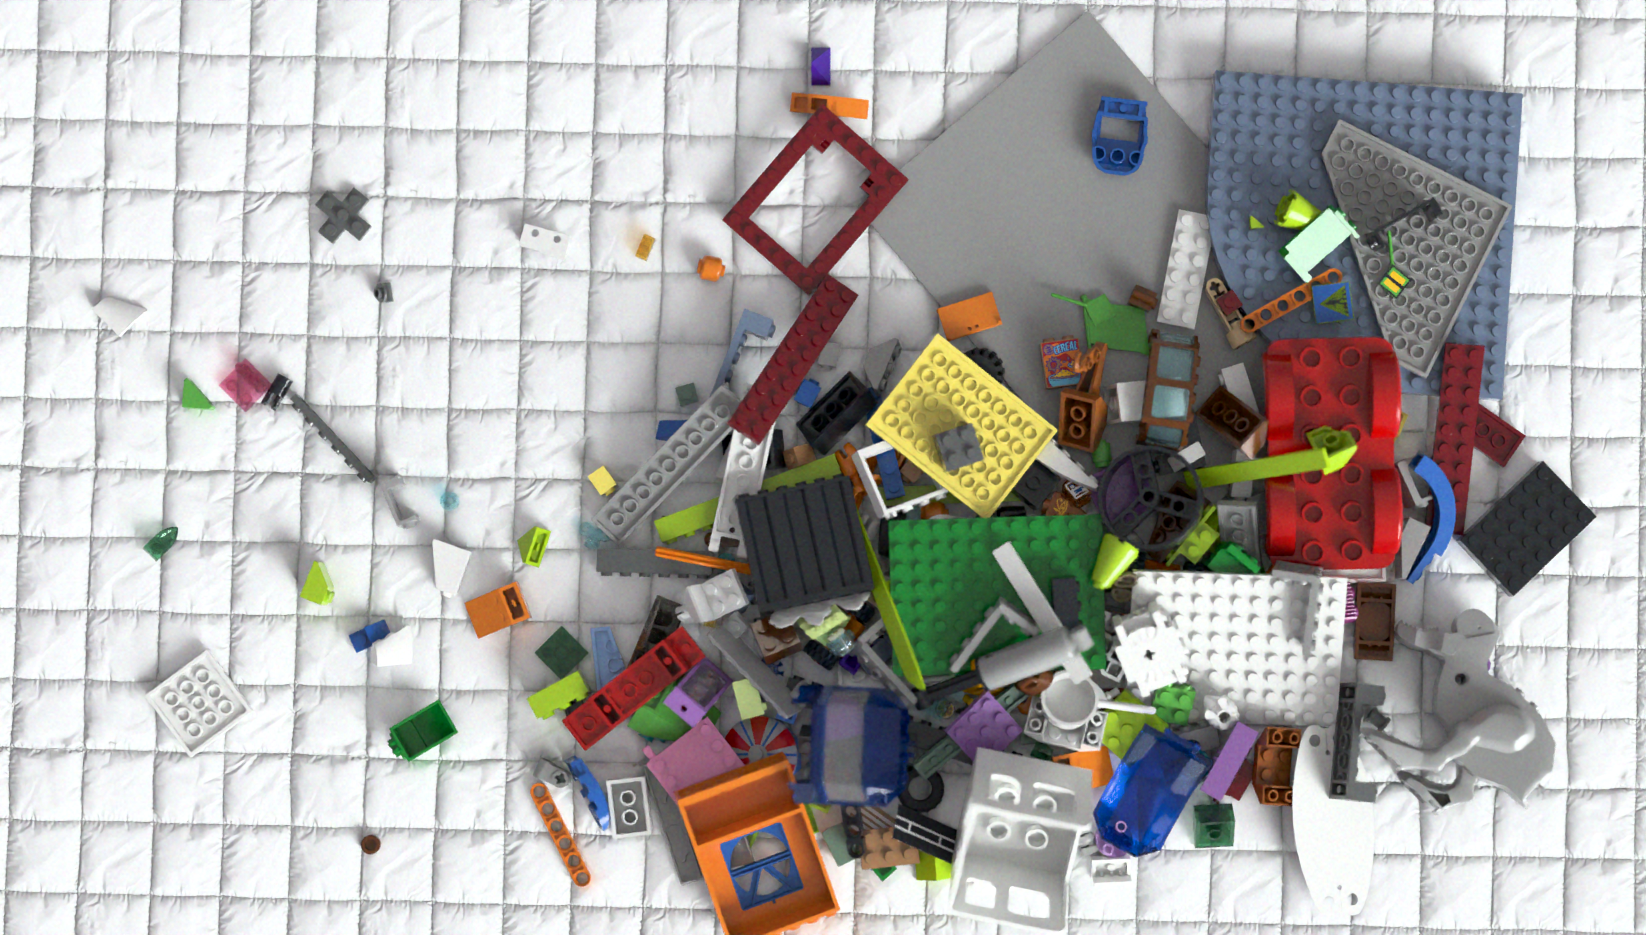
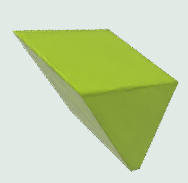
M1253 216L1249 217V229L1264 228Z

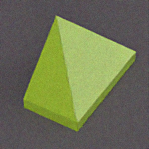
M534 526L517 540L523 563L539 568L551 531Z

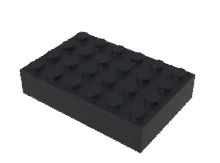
M1540 461L1475 521L1456 542L1510 597L1515 596L1597 516L1544 461Z

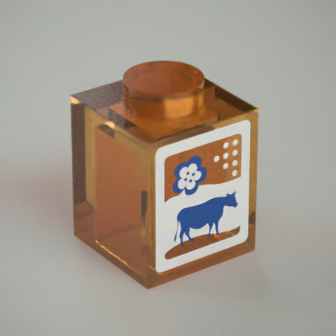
M1066 480L1062 485L1061 493L1065 494V497L1071 500L1075 507L1081 508L1090 503L1092 492L1085 487Z

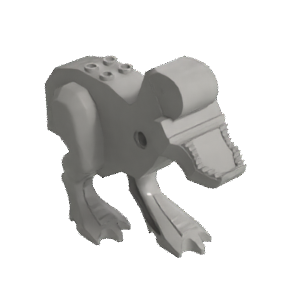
M1474 608L1468 609L1454 618L1451 625V634L1448 632L1441 633L1438 627L1436 629L1434 627L1432 629L1429 628L1428 630L1427 628L1425 630L1423 628L1420 629V627L1416 629V626L1412 628V625L1408 626L1407 622L1403 624V620L1399 621L1395 626V638L1409 649L1424 652L1440 662L1433 686L1432 713L1445 728L1447 738L1433 749H1423L1402 742L1393 735H1388L1384 730L1378 731L1373 728L1362 727L1359 731L1365 736L1364 739L1385 760L1392 758L1398 764L1395 769L1399 771L1396 775L1401 779L1400 782L1420 802H1429L1435 808L1432 811L1434 815L1440 814L1451 806L1472 802L1474 800L1473 791L1477 780L1503 789L1516 803L1528 809L1530 805L1525 797L1537 786L1545 789L1550 783L1556 742L1541 714L1538 712L1540 710L1539 707L1532 701L1529 703L1524 698V692L1518 687L1514 689L1509 684L1488 674L1487 663L1500 637L1498 626L1486 613ZM1456 676L1461 678V685L1456 683ZM1453 760L1456 765V779L1452 784L1442 785L1422 778L1420 775L1400 770L1415 769L1439 773L1445 764Z

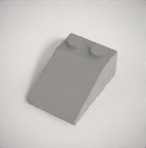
M1411 517L1403 518L1401 545L1399 551L1395 554V579L1406 580L1431 528Z

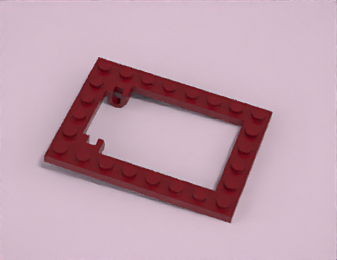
M822 104L726 214L722 221L809 295L909 179ZM835 140L872 172L860 186L869 197L806 268L749 217L811 146L823 154Z

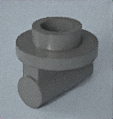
M391 282L376 285L374 297L378 302H393Z

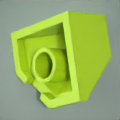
M1322 426L1306 434L1312 449L1325 447L1330 465L1328 468L1322 469L1325 475L1342 468L1357 449L1349 431L1342 430L1340 432L1332 430L1331 427Z

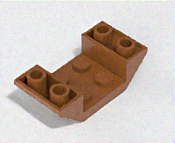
M1265 727L1255 743L1252 785L1260 804L1292 806L1293 786H1290L1292 748H1299L1302 729Z

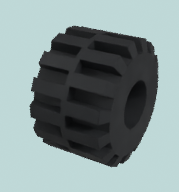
M973 348L964 353L966 357L1000 384L1003 383L1005 368L1002 367L1003 362L1001 358L998 359L994 351L990 352L987 348Z

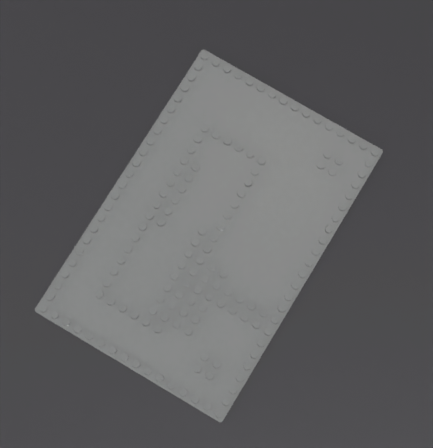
M1085 12L903 166L899 171L909 180L874 219L871 225L941 307L985 293H993L1002 325L968 335L967 337L976 348H987L990 352L994 351L998 359L1001 358L1003 362L1002 367L1005 368V373L1003 374L1005 382L1027 406L1058 430L1053 436L1057 442L1061 391L1065 388L1075 390L1077 386L1045 390L1039 344L1043 343V339L1054 338L1057 341L1062 340V336L1073 335L1074 338H1079L1081 356L1087 352L1088 347L1083 306L1052 297L1051 293L1081 302L1080 296L1082 294L1087 295L1088 299L1092 300L1106 294L1110 304L1131 306L1127 302L1136 284L1158 293L1156 299L1159 300L1155 309H1151L1148 313L1144 311L1147 338L1149 339V333L1152 329L1160 330L1161 334L1193 338L1196 335L1198 336V342H1200L1198 355L1201 356L1200 366L1196 367V374H1199L1197 386L1194 385L1193 391L1196 393L1195 404H1192L1191 410L1194 409V412H1196L1220 386L1217 377L1220 374L1219 370L1244 363L1259 413L1265 417V385L1261 355L1265 352L1266 346L1269 343L1258 331H1254L1257 336L1255 339L1235 350L1231 347L1225 336L1228 332L1205 293V286L1210 279L1217 278L1224 283L1214 262L1212 248H1210L1195 329L1192 330L1156 322L1178 210L1206 215L1205 182L1208 149L1092 14ZM1102 96L1147 102L1148 142L1145 147L1142 164L1137 171L1130 175L1106 174L1100 171L1093 162L1092 129ZM1102 117L1100 138L1137 142L1140 121ZM864 199V200L858 205V209H859V207L866 201V199ZM1212 284L1210 290H1215L1217 293L1218 286L1214 287ZM1238 309V311H1239V313L1241 314L1242 318H1244L1245 316H1244L1243 313ZM1237 318L1229 321V325L1237 321ZM1162 339V340H1164V341H1171V342H1177V343H1184V342H1178V341H1172V340H1165V339ZM1161 346L1157 376L1162 378L1181 377V381H1189L1190 350ZM1107 349L1099 396L1104 400L1103 387L1116 383L1145 381L1149 356L1134 351ZM1184 389L1183 398L1186 402L1187 389ZM1184 416L1166 419L1184 421ZM1196 416L1202 448L1206 453L1204 455L1206 466L1204 467L1231 463L1232 451L1237 449L1205 426ZM1139 422L1106 424L1102 440L1106 439V443H1110L1112 455L1110 463L1124 452L1144 446L1135 444L1136 434L1139 432ZM1150 425L1146 441L1176 445L1181 430ZM1266 441L1256 454V459L1267 457ZM1059 444L1071 455V459L1075 463L1078 462L1085 468L1083 472L1088 477L1108 468H1095L1092 452ZM1151 453L1152 460H1153V461H1156V460H1155V457L1160 456V455H1163V454H1153V453ZM1141 467L1144 474L1147 475L1149 473V467ZM1184 471L1159 476L1157 472L1156 476L1160 491L1168 493L1177 480L1186 484ZM1151 478L1148 479L1150 486L1154 488ZM1230 484L1203 488L1204 496L1212 502L1210 506L1216 504L1218 500H1221L1229 493ZM1154 511L1134 530L1145 545L1149 544L1158 520L1159 511ZM1135 519L1129 521L1127 524H1132L1135 521Z

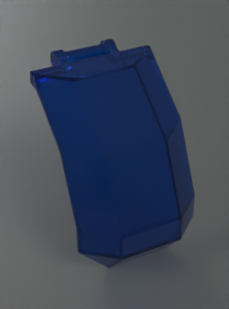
M1146 723L1125 753L1093 811L1101 839L1134 858L1161 851L1190 796L1213 763V760L1198 753L1201 745L1191 743L1171 732L1172 729L1168 727L1163 732H1160ZM1118 821H1123L1127 825V829L1122 833L1115 829V824ZM1119 823L1118 829L1124 830V825Z

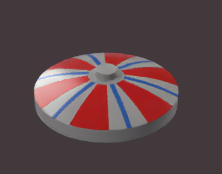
M756 716L742 720L734 725L725 737L727 743L744 765L783 751L789 761L792 773L796 769L798 762L796 740L784 724L773 718Z

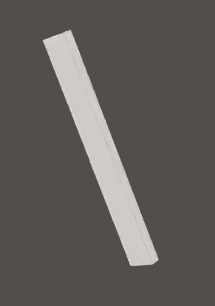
M1010 541L993 551V555L1042 633L1062 627L1061 622ZM1079 652L1075 660L1062 664L1075 685L1093 675Z

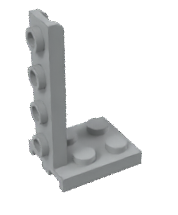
M1277 560L1273 568L1272 577H1276L1279 581L1295 580L1296 583L1303 585L1312 583L1302 654L1309 657L1311 651H1315L1316 645L1313 633L1318 631L1319 621H1315L1316 614H1320L1321 602H1318L1319 595H1323L1324 584L1321 583L1323 567Z
M1000 596L994 608L990 606L984 614L986 617L982 623L978 622L973 628L974 634L971 638L967 637L961 644L962 650L958 654L954 653L949 660L951 663L949 665L950 670L953 672L959 671L1002 613L1011 624L1017 623L1021 627L1020 630L1028 636L1032 634L1035 637L1040 631L1039 626L1033 619Z
M881 618L857 639L848 653L851 657L856 655L860 663L866 665L871 671L872 676L878 679L884 685L885 690L897 699L898 704L908 711L917 702L916 696L869 647L887 630Z

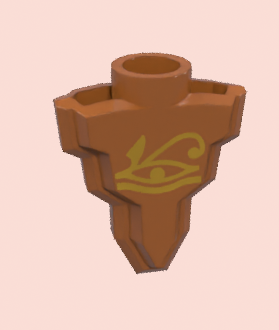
M1058 491L1054 493L1051 499H1045L1041 511L1045 515L1087 514L1083 509L1075 507L1073 501L1067 499L1065 494Z

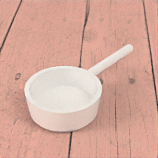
M1066 670L1054 673V680L1051 686L1041 692L1040 703L1044 716L1050 723L1063 729H1074L1082 726L1094 716L1098 707L1146 714H1155L1156 712L1155 707L1101 700L1099 699L1095 684L1089 677L1075 685Z

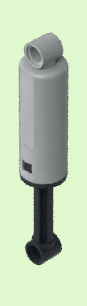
M1085 625L1077 626L1071 630L1065 626L1056 628L976 658L975 670L931 686L925 684V690H920L917 687L912 688L910 691L917 698V702L914 705L918 711L932 706L935 700L982 684L986 691L994 690L1073 661L1077 658L1078 652L1090 648L1093 645V641Z

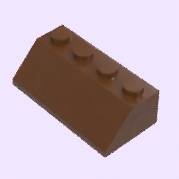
M1221 385L1195 412V415L1205 426L1250 459L1265 444L1268 420Z

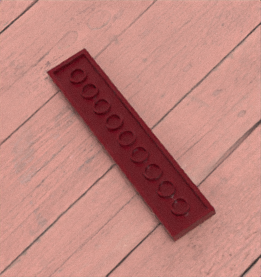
M827 273L727 422V425L759 446L859 295Z
M1445 342L1432 461L1443 471L1454 494L1456 519L1453 535H1463L1485 346ZM1430 488L1428 489V496L1432 495ZM1433 499L1428 500L1429 504L1426 507L1425 525L1432 527L1434 518Z

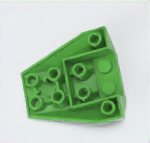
M684 673L635 711L627 727L643 736L674 742L693 727L664 703L675 687L686 677V674ZM713 704L702 717V720L708 717L715 726L721 712Z

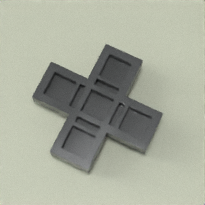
M355 188L350 191L342 202L329 191H326L315 204L329 216L318 232L332 244L338 240L345 230L361 241L372 228L370 224L358 216L360 211L369 202V199Z

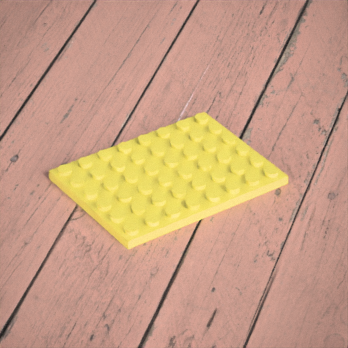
M938 333L865 424L981 518L992 516L1058 431ZM972 423L984 460L944 472L932 435Z

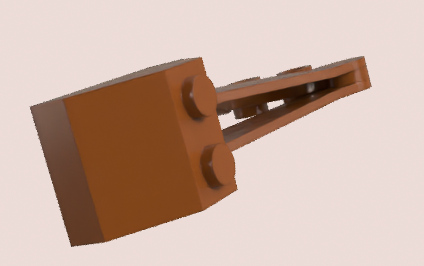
M1097 341L1083 356H1080L1081 351H1078L1073 359V371L1075 373L1083 371V374L1075 390L1065 388L1061 391L1058 444L1092 453L1099 446L1107 424L1108 412L1107 404L1099 396L1108 349L1107 343Z

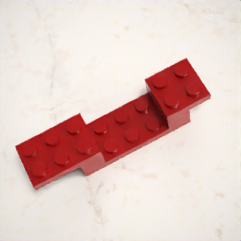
M681 626L592 695L585 703L564 718L562 722L586 751L673 681L677 680L705 658L706 655L684 626Z

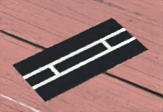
M898 804L892 838L951 864L957 830Z

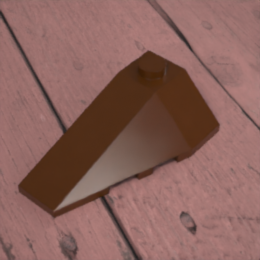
M1178 480L1168 491L1170 494L1197 501V490ZM1165 497L1162 507L1170 508L1172 500ZM1206 497L1203 511L1208 505L1212 504ZM1176 503L1175 511L1181 512L1184 509V503ZM1159 512L1158 520L1148 545L1160 544L1174 539L1184 531L1191 521ZM1176 546L1163 551H1146V553L1162 564Z

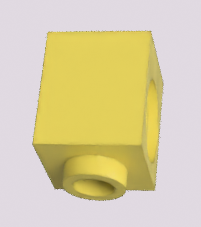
M601 466L587 476L601 496L604 494L609 496L616 491L617 483L605 466Z

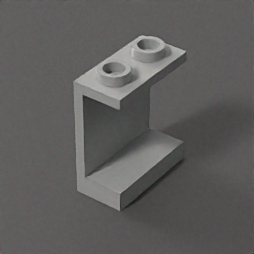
M397 476L380 483L397 527L410 529L416 526V522L420 521V518L418 516H411L403 520L392 493L393 490L405 485L403 478Z

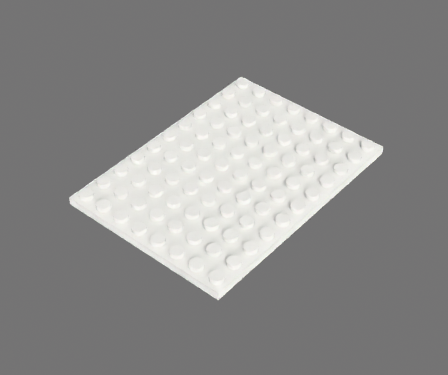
M1133 569L1132 572L1136 575L1138 581L1131 589L1130 613L1149 606V602L1156 600L1158 606L1162 605L1166 616L1170 615L1172 620L1176 619L1182 635L1180 637H1183L1189 652L1185 654L1187 661L1184 663L1188 674H1185L1187 681L1183 683L1192 685L1195 688L1196 694L1188 722H1198L1205 719L1204 697L1206 695H1226L1238 707L1239 722L1242 724L1330 726L1336 723L1347 576L1322 575L1321 577L1324 589L1323 595H1319L1318 602H1321L1320 614H1316L1315 621H1319L1318 631L1313 633L1316 645L1315 651H1311L1308 657L1302 654L1312 583L1303 585L1289 579L1288 581H1279L1276 577H1272V574ZM1126 678V688L1146 706H1151L1154 690L1150 691V695L1142 697L1136 680L1128 683ZM1179 681L1173 682V684L1181 685Z

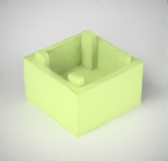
M747 678L732 682L742 720L765 714L764 710L767 709V704L762 702L758 689L754 688Z

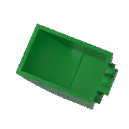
M438 699L389 728L391 739L387 742L396 757L402 756L404 760L407 759L410 762L451 738L458 731Z

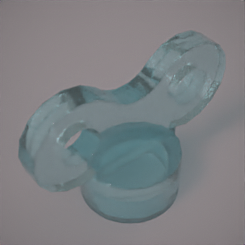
M584 522L579 526V533L586 537L584 546L596 550L599 548L600 541L607 542L610 540L608 536H602L604 532L601 529H595L588 522ZM587 527L589 531L585 532L583 528Z

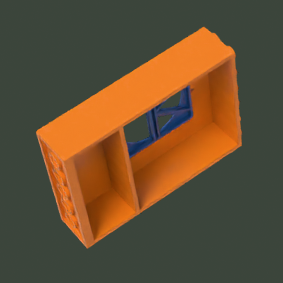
M783 751L673 792L724 935H781L783 931L788 929L790 931L796 930L804 923H814L818 921V918L833 916L837 913L836 911L840 910L789 761ZM756 832L769 833L781 840L787 848L785 851L731 870L733 849L745 836ZM790 858L788 877H785L772 866V864ZM762 868L782 883V886L773 893L757 895ZM753 872L750 890L746 891L738 885L735 878Z

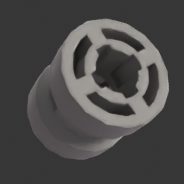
M1092 832L1080 835L1078 845L1080 846L1082 857L1099 851L1093 840L1094 835Z

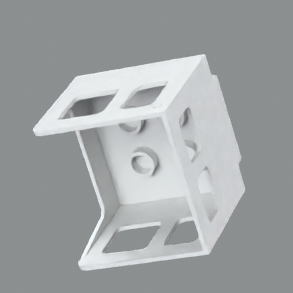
M977 747L953 851L947 913L1051 935L1063 934L1066 920L1068 883L1081 830H1088L1091 827L1092 770ZM972 881L993 886L995 888L994 907L988 908L967 903L965 900L967 882ZM1016 890L1047 897L1049 899L1048 918L1042 919L1010 912L1008 910L1009 891Z

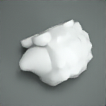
M1206 695L1204 697V716L1210 725H1213L1215 729L1219 728L1226 731L1235 727L1239 721V712L1237 711L1238 707L1226 695Z

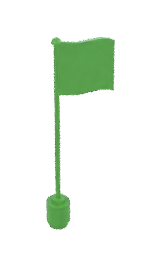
M1082 294L1080 296V299H1082V302L1087 303L1092 300L1088 299L1087 295ZM1111 304L1116 316L1094 326L1083 306L1088 349H1091V344L1095 345L1099 341L1107 343L1108 349L1134 351L1149 356L1145 313L1143 310L1132 306ZM1101 438L1098 448L1092 453L1095 468L1108 467L1111 464L1110 443H1106V439L1102 440Z

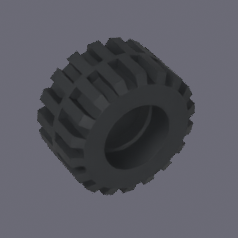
M910 765L901 772L897 779V797L901 804L918 813L930 812V810L935 809L941 803L944 796L945 786L943 779L938 771L929 776L927 779L932 786L931 793L926 799L917 800L910 795L909 784L914 778L920 777V775Z

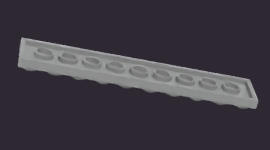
M722 384L599 510L591 521L619 546L729 434L733 428L727 425V422L741 401Z

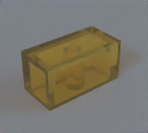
M644 234L635 257L647 262L656 239Z

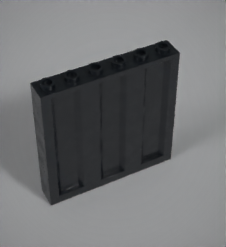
M837 474L833 476V479L825 480V477L817 478L814 480V483L809 484L806 481L795 483V487L790 488L787 485L776 487V491L771 492L768 489L757 491L756 495L750 496L749 493L738 495V498L735 499L759 615L874 590L849 475Z

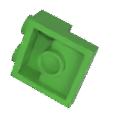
M1171 683L1155 689L1151 706L1156 709L1155 714L1164 722L1187 726L1190 710H1192L1195 699V688L1187 683H1181V685Z

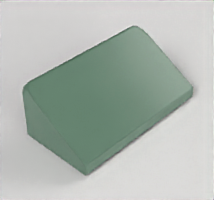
M843 822L822 832V836L838 867L856 859L848 854L847 837L845 836ZM853 845V846H852L853 851H854L856 854H858V852H857L855 846Z

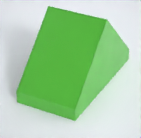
M186 378L183 387L182 407L214 410L215 406L190 378Z

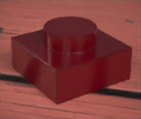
M1233 289L1216 299L1217 304L1226 317L1243 306Z

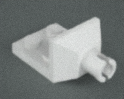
M734 568L702 584L686 587L685 604L677 607L675 613L682 612V614L677 616L682 622L691 617L700 623L718 620L750 603Z

